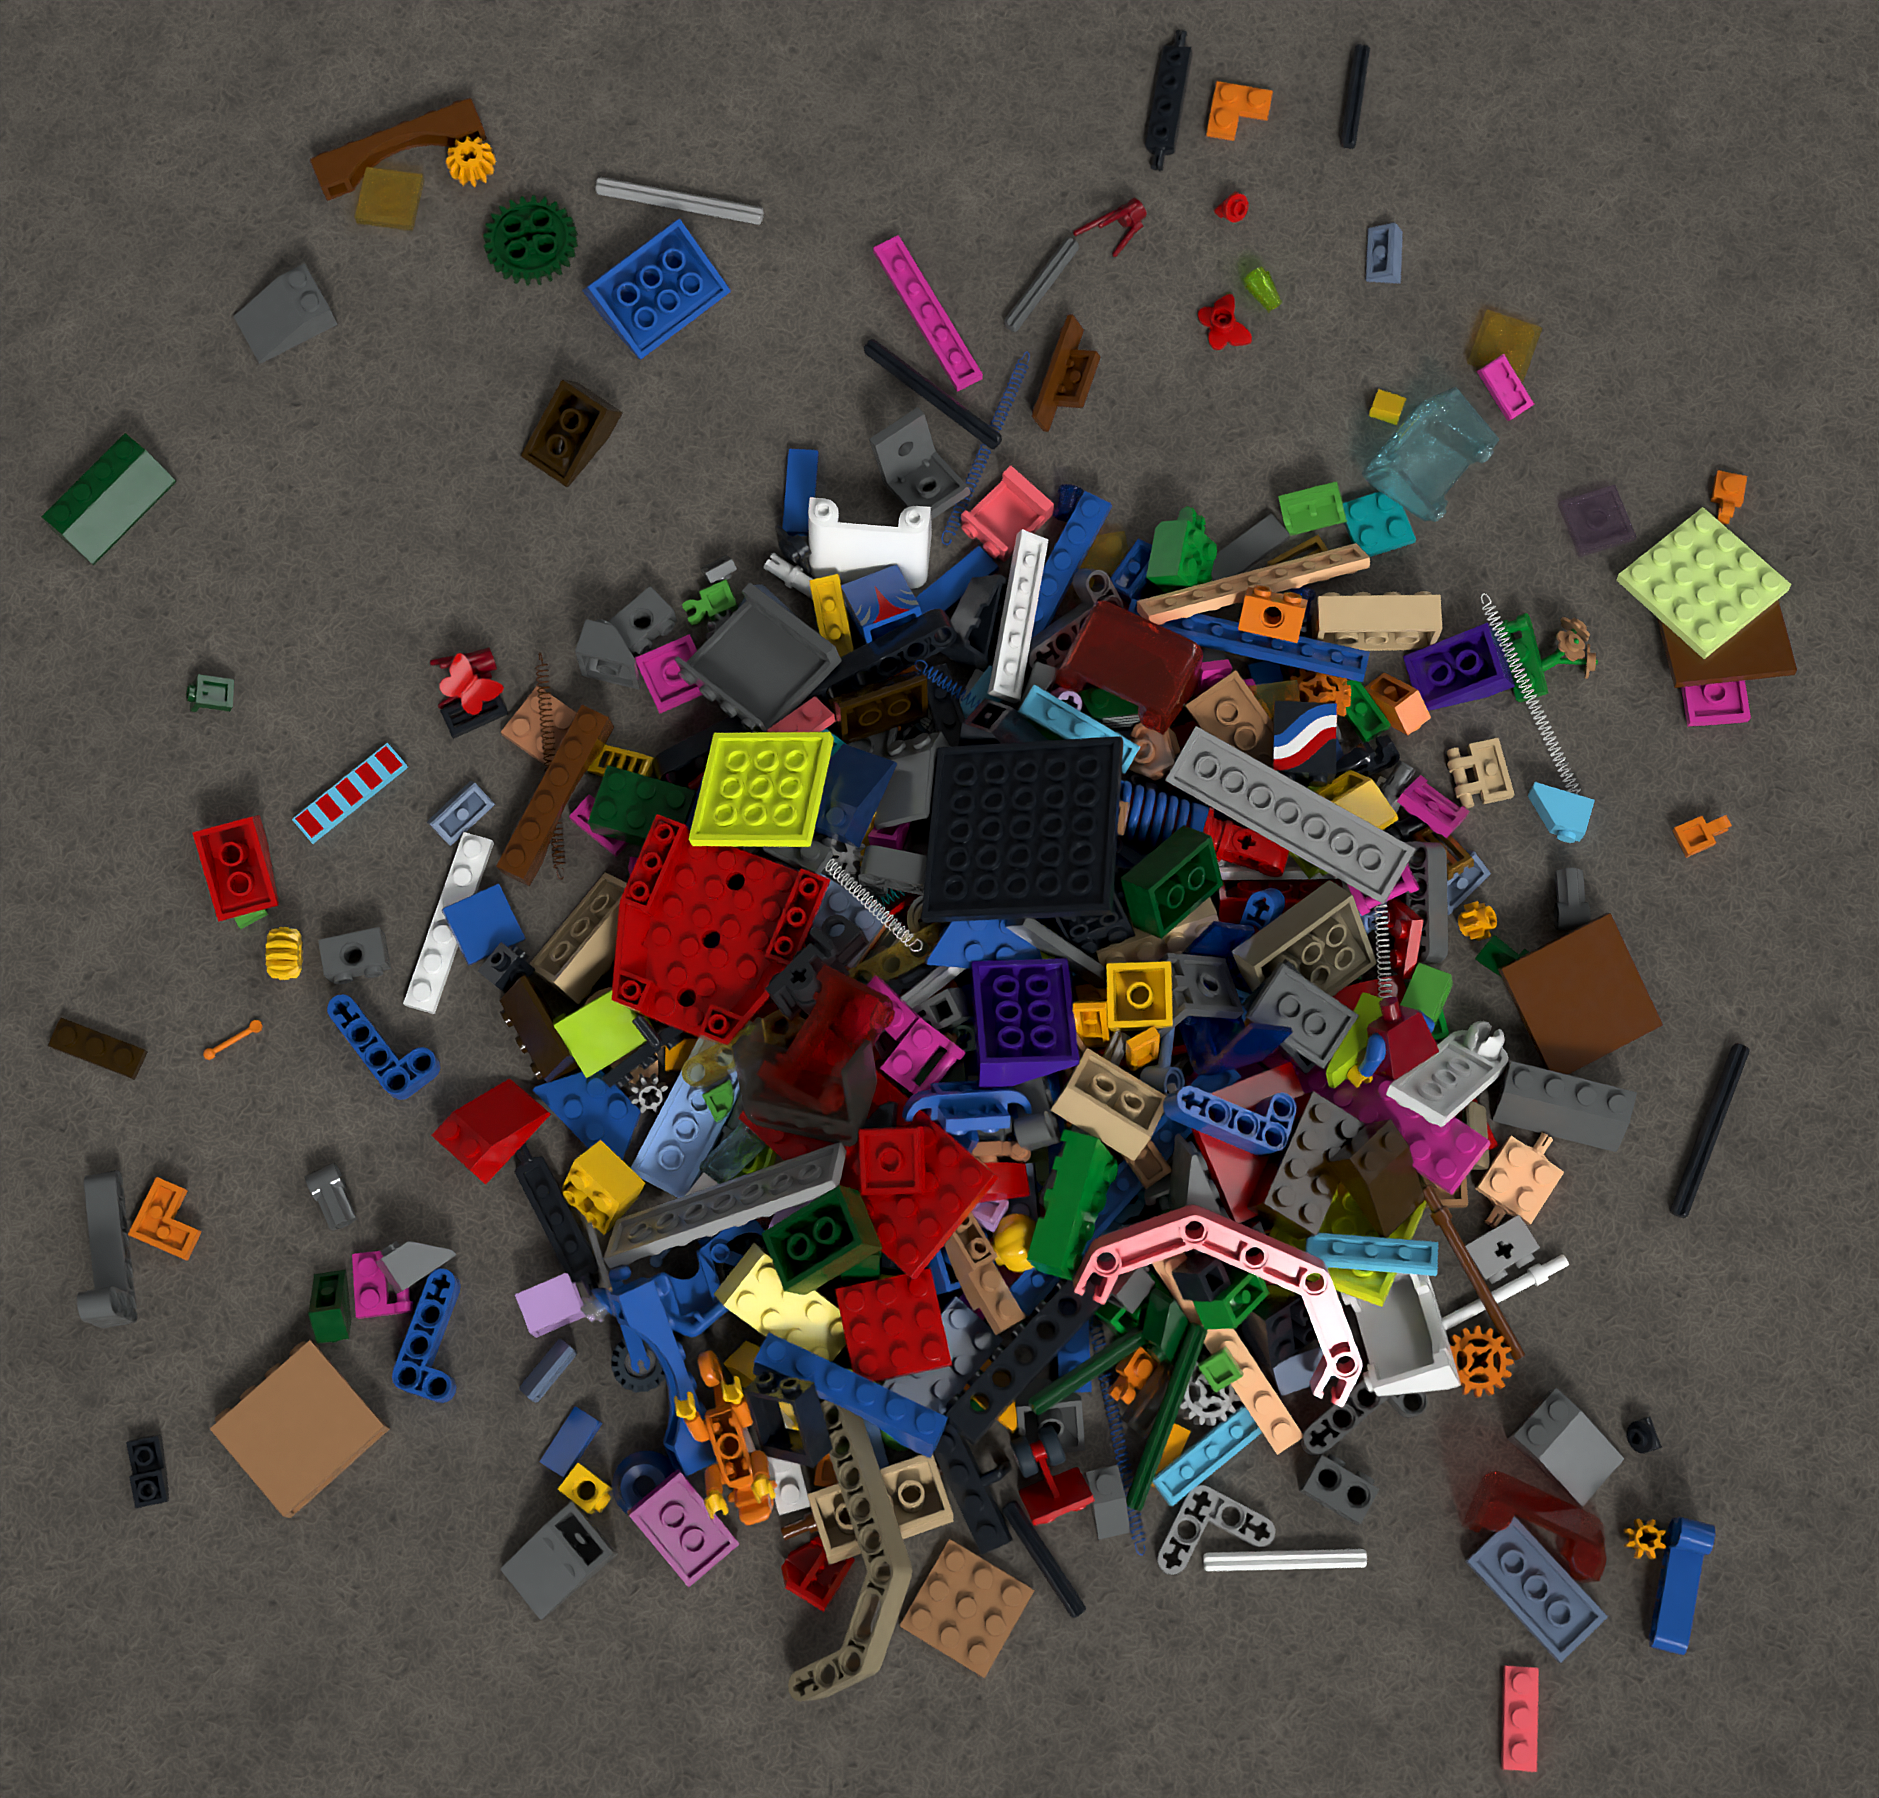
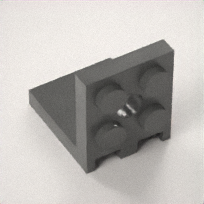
M918 407L869 439L884 485L905 508L910 506L931 507L932 520L971 494L969 486L935 451L925 414ZM926 486H936L935 489L930 492L922 491L923 488Z
M1166 953L1157 961L1172 962L1173 1027L1158 1028L1157 1031L1160 1034V1039L1187 1016L1237 1019L1244 1013L1225 958ZM1146 1030L1136 1031V1032H1137V1035L1140 1034V1033H1142V1032H1144V1031H1146Z

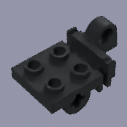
M832 915L823 922L821 930L814 927L809 934L816 944L812 945L810 943L805 949L798 951L794 955L792 962L782 972L776 973L765 988L782 1014L790 1021L801 1010L809 1015H819L826 1011L830 1005L831 996L825 986L831 980L840 985L842 983L840 978L843 975L846 977L850 975L845 967L869 944L863 931L844 916ZM838 924L845 926L844 931L839 936L833 937L829 935L833 926Z

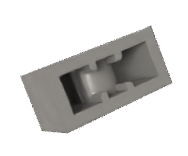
M1520 1215L1466 1245L1484 1281L1488 1279L1491 1284L1507 1276L1508 1274L1505 1269L1511 1265L1516 1264L1518 1268H1521L1533 1261L1535 1257L1532 1253L1540 1248ZM1498 1247L1500 1249L1506 1247L1508 1250L1504 1256L1497 1257L1495 1254Z

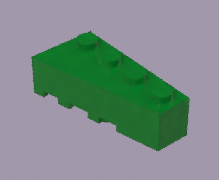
M1064 1129L1061 1141L1066 1142L1062 1157L1056 1156L1052 1169L1057 1170L1054 1186L1051 1189H1046L1043 1199L1046 1214L1045 1217H1039L1037 1220L1027 1260L1037 1271L1072 1280L1075 1271L1079 1269L1082 1263V1253L1086 1243L1091 1240L1094 1234V1223L1098 1213L1105 1207L1109 1186L1117 1177L1118 1163L1097 1137Z

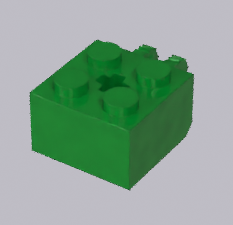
M1188 506L1183 509L1181 508L1177 520L1162 521L1155 528L1146 578L1165 593L1212 581L1211 574L1214 560L1217 557V544L1204 534L1205 518L1196 514V510Z

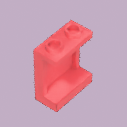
M1010 466L1003 472L1002 481L970 512L965 510L961 514V528L971 539L976 537L984 544L983 548L989 556L994 559L998 557L1005 562L1014 552L1017 533L1023 529L1034 534L1053 515L1054 503L1016 469Z

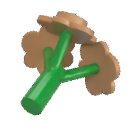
M1562 617L1560 620L1561 626L1567 632L1559 631L1557 633L1558 648L1554 653L1541 659L1543 671L1545 672L1557 664L1584 665V679H1588L1589 671H1595V666L1598 664L1596 653H1590V644H1587L1585 652L1583 650L1585 648L1584 641H1588L1590 633L1582 621L1576 618L1569 620L1566 617Z

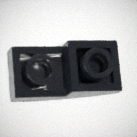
M157 1434L127 1441V1450L132 1475L129 1476L135 1508L168 1502L169 1488L162 1435Z

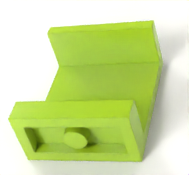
M612 989L568 1016L563 1013L553 1019L555 1029L586 1078L647 1042L632 1023L641 1014L612 1001ZM644 1016L648 1023L652 1026L648 1017Z

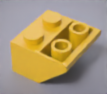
M1349 770L1334 779L1332 784L1314 791L1381 830H1384L1398 820L1397 813L1371 778L1355 771Z
M600 1140L574 1160L561 1188V1192L569 1205L576 1207L586 1217V1220L592 1227L597 1228L605 1235L615 1225L616 1220L620 1219L638 1199L645 1182Z

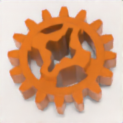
M1299 669V678L1296 676L1290 677L1291 685H1286L1285 701L1337 703V714L1345 717L1346 707L1351 706V686L1347 685V679L1314 671L1306 672L1304 669Z
M1475 1326L1472 1334H1470L1467 1328H1463L1461 1330L1462 1338L1455 1334L1450 1337L1454 1346L1450 1345L1461 1385L1463 1386V1395L1473 1390L1475 1398H1479L1482 1395V1390H1485L1486 1394L1490 1396L1494 1394L1493 1385L1502 1389L1505 1384L1501 1378H1510L1512 1376V1373L1506 1370V1366L1514 1364V1360L1507 1359L1505 1355L1511 1351V1347L1502 1348L1500 1344L1503 1342L1504 1337L1492 1338L1493 1329L1491 1328L1484 1334L1481 1333L1480 1326ZM1468 1341H1482L1486 1345L1484 1347H1475L1472 1343L1469 1344ZM1486 1352L1487 1354L1481 1362L1482 1366L1468 1371L1474 1362L1473 1357ZM1495 1353L1498 1358V1369L1493 1366V1355ZM1457 1354L1462 1357V1368L1460 1370L1457 1366ZM1472 1376H1480L1487 1382L1474 1383L1468 1379Z

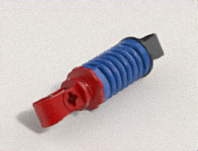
M1121 780L1120 801L1129 802L1130 804L1125 828L1126 839L1133 840L1138 833V843L1144 844L1149 837L1148 845L1154 848L1159 840H1161L1160 844L1163 843L1181 826L1185 825L1212 836L1218 862L1224 860L1238 866L1259 871L1270 877H1280L1283 875L1289 850L1252 829L1234 825L1232 820L1226 819L1222 821L1214 818V808L1211 806L1207 807L1195 802L1190 804L1186 799H1182L1178 803L1176 796L1172 795L1167 799V795L1164 792H1159L1156 795L1154 789L1151 788L1144 792L1142 785H1136L1132 790V784L1129 781Z

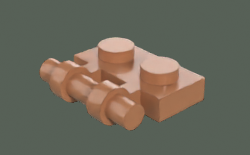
M1018 1141L978 1142L972 1151V1154L982 1163L1000 1162V1160L1013 1158L1018 1163H1026L1031 1157V1151L1021 1148Z

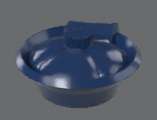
M638 1451L627 1456L618 1465L612 1480V1491L616 1503L623 1512L628 1515L627 1511L675 1471L671 1461L658 1452Z

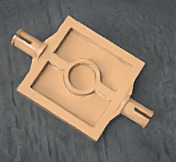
M1541 1133L1533 1147L1526 1146L1513 1136H1509L1490 1164V1168L1487 1169L1475 1189L1485 1195L1495 1206L1485 1220V1223L1491 1224L1492 1228H1497L1505 1214L1515 1217L1520 1215L1524 1223L1530 1225L1563 1175L1564 1171L1549 1162L1546 1156L1543 1155L1553 1141L1551 1137L1547 1138V1134Z

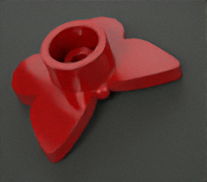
M1232 294L1218 299L1214 303V307H1203L1198 311L1199 322L1211 330L1208 341L1214 350L1223 349L1227 343L1233 346H1241L1252 342L1249 330L1241 323L1236 322L1234 317L1235 298Z
M460 652L454 656L449 666L450 676L441 679L439 682V690L442 694L449 697L458 696L461 699L462 708L472 715L478 714L482 710V701H491L504 690L503 685L499 682L478 678L476 674H473L469 661Z

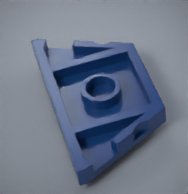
M1008 919L955 921L945 926L939 936V941L932 952L926 956L925 964L971 969L972 961L1042 959L1038 948L1005 927Z
M601 1070L588 1078L585 1077L583 1072L536 1086L533 1089V1092L588 1149L602 1140L623 1161L641 1112L635 1104H631L630 1099L616 1085L611 1089L602 1079L605 1074Z

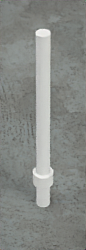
M1562 1254L1543 1265L1538 1263L1528 1268V1273L1491 1293L1495 1301L1499 1303L1533 1284L1538 1286L1548 1281V1276L1569 1266L1568 1260ZM1480 1298L1443 1317L1442 1321L1445 1331L1486 1310Z

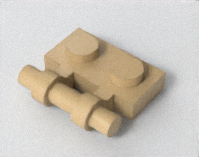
M1499 738L1469 744L1467 747L1469 756L1462 758L1459 748L1447 750L1449 758L1447 766L1449 773H1453L1456 783L1454 788L1455 795L1466 809L1474 806L1473 794L1480 793L1482 804L1513 798L1515 794ZM1473 768L1476 782L1468 783L1465 769Z

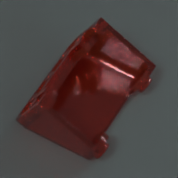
M1098 601L1088 613L1058 669L1055 684L1067 691L1079 692L1088 682L1139 706L1138 717L1141 723L1146 728L1164 735L1198 687L1203 651L1197 643L1110 602Z
M824 964L816 977L817 980L822 982L821 994L815 992L813 995V999L817 1004L786 1054L783 1055L778 1052L775 1057L778 1062L775 1064L764 1061L756 1075L772 1091L822 1113L830 1114L841 1107L845 1092L884 1028L889 1027L894 1020L895 1010H893V1002L888 996Z
M1492 1471L1482 1477L1462 1527L1475 1533H1479L1482 1527L1495 1532L1502 1531L1510 1525L1515 1515L1565 1539L1559 1554L1565 1557L1569 1563V1575L1572 1579L1583 1584L1600 1581L1606 1566L1607 1553L1604 1524L1597 1516L1504 1472Z

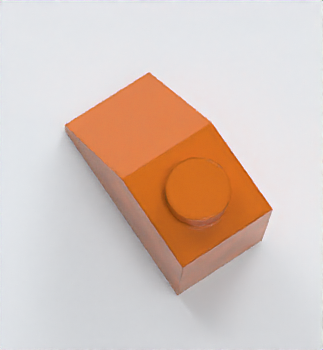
M1385 672L1364 687L1388 719L1391 726L1406 735L1418 730L1423 723L1431 718L1419 690Z

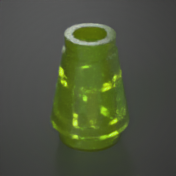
M1263 266L1253 270L1243 279L1246 284L1245 289L1267 312L1282 304L1269 271H1265Z

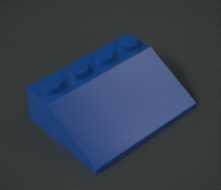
M680 218L669 224L582 289L600 316L639 360L731 292Z

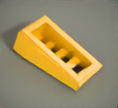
M605 745L599 756L588 768V772L603 777L607 765L612 766L616 756L620 758L616 768L622 769L625 761L628 760L630 764L627 771L633 772L637 763L641 765L638 774L651 777L654 758ZM603 754H609L604 768L598 767Z

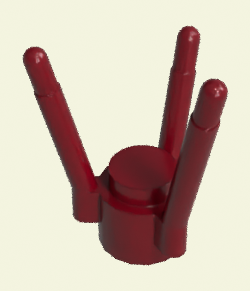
M1132 198L1117 209L1074 230L1073 235L1077 236L1096 226L1103 228L1118 220L1122 227H1131V229L1113 251L1112 256L1117 257L1134 234L1143 228L1141 220L1147 216L1145 207L1138 199Z
M489 647L463 654L469 661L473 674L479 673L480 676L478 678L492 679L490 672L497 670V666ZM455 655L433 659L429 663L432 666L439 665L441 669L448 668ZM458 696L447 697V699L438 704V708L443 709L457 700Z

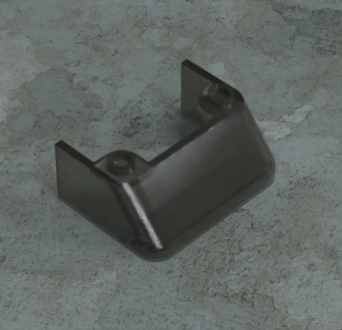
M757 1017L732 1046L743 1108L747 1118L752 1123L761 1127L835 1144L841 1142L843 1146L855 1145L859 1140V1129H864L877 1086L871 1041L865 1040L841 1070L842 1079L793 1069L792 1059L787 1050L767 1043L763 1018Z

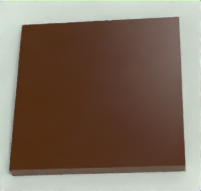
M1779 599L1705 659L1657 617L1674 688L1791 676L1797 672Z
M1605 913L1498 968L1546 1070L1569 1075L1663 1026L1611 913Z

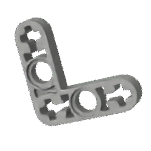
M1204 1485L1196 1486L1187 1494L1158 1553L1157 1564L1161 1571L1169 1575L1182 1572L1208 1522L1256 1547H1264L1273 1541L1275 1527L1268 1518ZM1202 1492H1206L1208 1494L1206 1499L1210 1502V1506H1203L1200 1509L1198 1515L1204 1516L1201 1523L1194 1516L1184 1514L1186 1508L1191 1512L1196 1506V1501L1192 1499L1194 1494L1200 1495ZM1226 1507H1234L1240 1514L1239 1522L1234 1526L1226 1525L1222 1520L1221 1514ZM1246 1514L1252 1516L1248 1523L1257 1527L1261 1523L1266 1525L1265 1531L1269 1533L1268 1538L1262 1537L1257 1541L1254 1539V1531L1245 1528L1244 1534L1238 1531L1245 1523ZM1182 1521H1191L1196 1527L1195 1536L1190 1540L1182 1539L1178 1534L1177 1528ZM1173 1537L1179 1544L1189 1546V1549L1186 1553L1181 1548L1177 1555V1559L1181 1561L1180 1566L1174 1565L1169 1569L1166 1567L1167 1561L1163 1558V1555L1173 1552L1176 1545L1169 1543Z

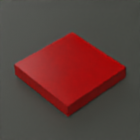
M924 1127L859 1129L861 1195L926 1193Z

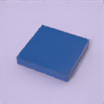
M499 884L442 909V913L468 966L489 957L500 942L504 943L507 947H511L526 939Z

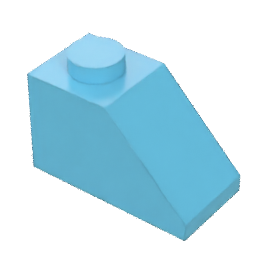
M1534 782L1529 790L1528 797L1549 833L1557 835V839L1563 842H1580L1586 833L1595 800Z

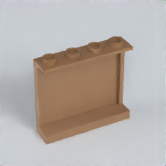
M311 1340L307 1343L303 1341L296 1345L290 1351L291 1357L282 1365L278 1363L270 1368L264 1375L266 1379L257 1387L253 1385L245 1390L239 1397L241 1401L232 1409L230 1407L226 1408L214 1419L216 1423L210 1428L282 1516L292 1518L390 1429L381 1418L377 1417L319 1349L320 1346Z

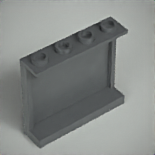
M749 583L742 590L746 598L742 606L687 662L678 656L675 658V661L680 668L678 674L686 683L691 686L694 683L698 685L700 692L709 701L713 702L716 699L720 702L722 710L731 718L738 716L742 720V725L750 733L767 732V729L792 713L842 660L832 643L760 589Z

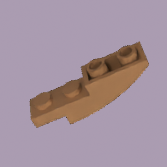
M970 1212L944 1245L958 1282L973 1311L980 1308L995 1335L1021 1322L1026 1317L993 1263L998 1257L974 1215Z

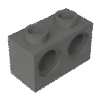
M1331 1454L1327 1458L1321 1455L1315 1462L1300 1492L1353 1524H1361L1380 1490L1373 1486L1375 1480L1360 1471H1357L1356 1475L1344 1468L1346 1465L1344 1461ZM1321 1470H1328L1334 1475L1335 1482L1331 1488H1325L1319 1483L1318 1475ZM1350 1487H1357L1362 1491L1363 1501L1360 1505H1353L1349 1502L1347 1492Z

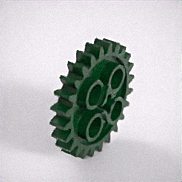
M532 195L530 202H526L525 198L520 196V204L516 205L510 199V208L506 209L501 205L499 206L500 216L491 214L494 224L486 223L485 226L488 233L483 234L486 243L483 246L486 254H488L489 263L493 264L496 273L502 271L505 280L512 275L515 284H518L521 278H524L526 286L530 285L531 279H536L537 284L541 285L542 277L545 276L551 282V273L555 272L562 275L560 266H571L568 257H576L574 248L578 247L576 238L578 234L576 227H573V218L568 217L565 208L559 210L557 201L549 206L547 197H544L539 203L535 195ZM541 223H548L546 226L538 227ZM514 228H518V229H519L518 231H516V232H514V233H510V232H509L511 229H514ZM546 248H552L550 252H542ZM517 254H524L520 258H514Z

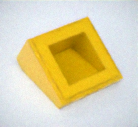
M1378 389L1369 416L1397 425L1406 398Z

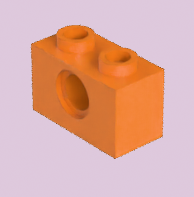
M1255 585L1254 588L1248 587L1238 630L1298 643L1308 600L1302 599L1300 594L1294 592L1275 593L1272 592L1271 588L1262 585ZM1268 607H1276L1281 611V615L1271 617L1266 613V609Z

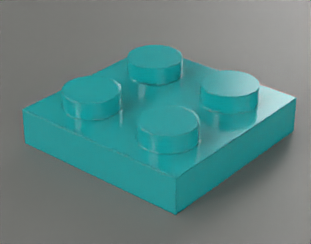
M1395 487L1343 503L1347 519L1344 525L1351 543H1356L1369 557L1415 543L1416 537Z

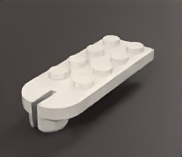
M1477 1021L1470 1025L1468 1031L1460 1030L1451 1033L1437 1045L1439 1049L1437 1054L1392 1082L1386 1095L1396 1100L1399 1105L1420 1114L1428 1122L1443 1127L1504 1072L1508 1062V1055L1503 1048L1505 1042L1503 1031L1497 1029L1493 1037L1487 1039L1492 1026L1489 1022Z

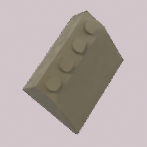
M1330 880L1232 950L1240 974L1252 993L1275 970L1278 963H1282L1285 959L1305 979L1331 997L1377 964L1353 895Z

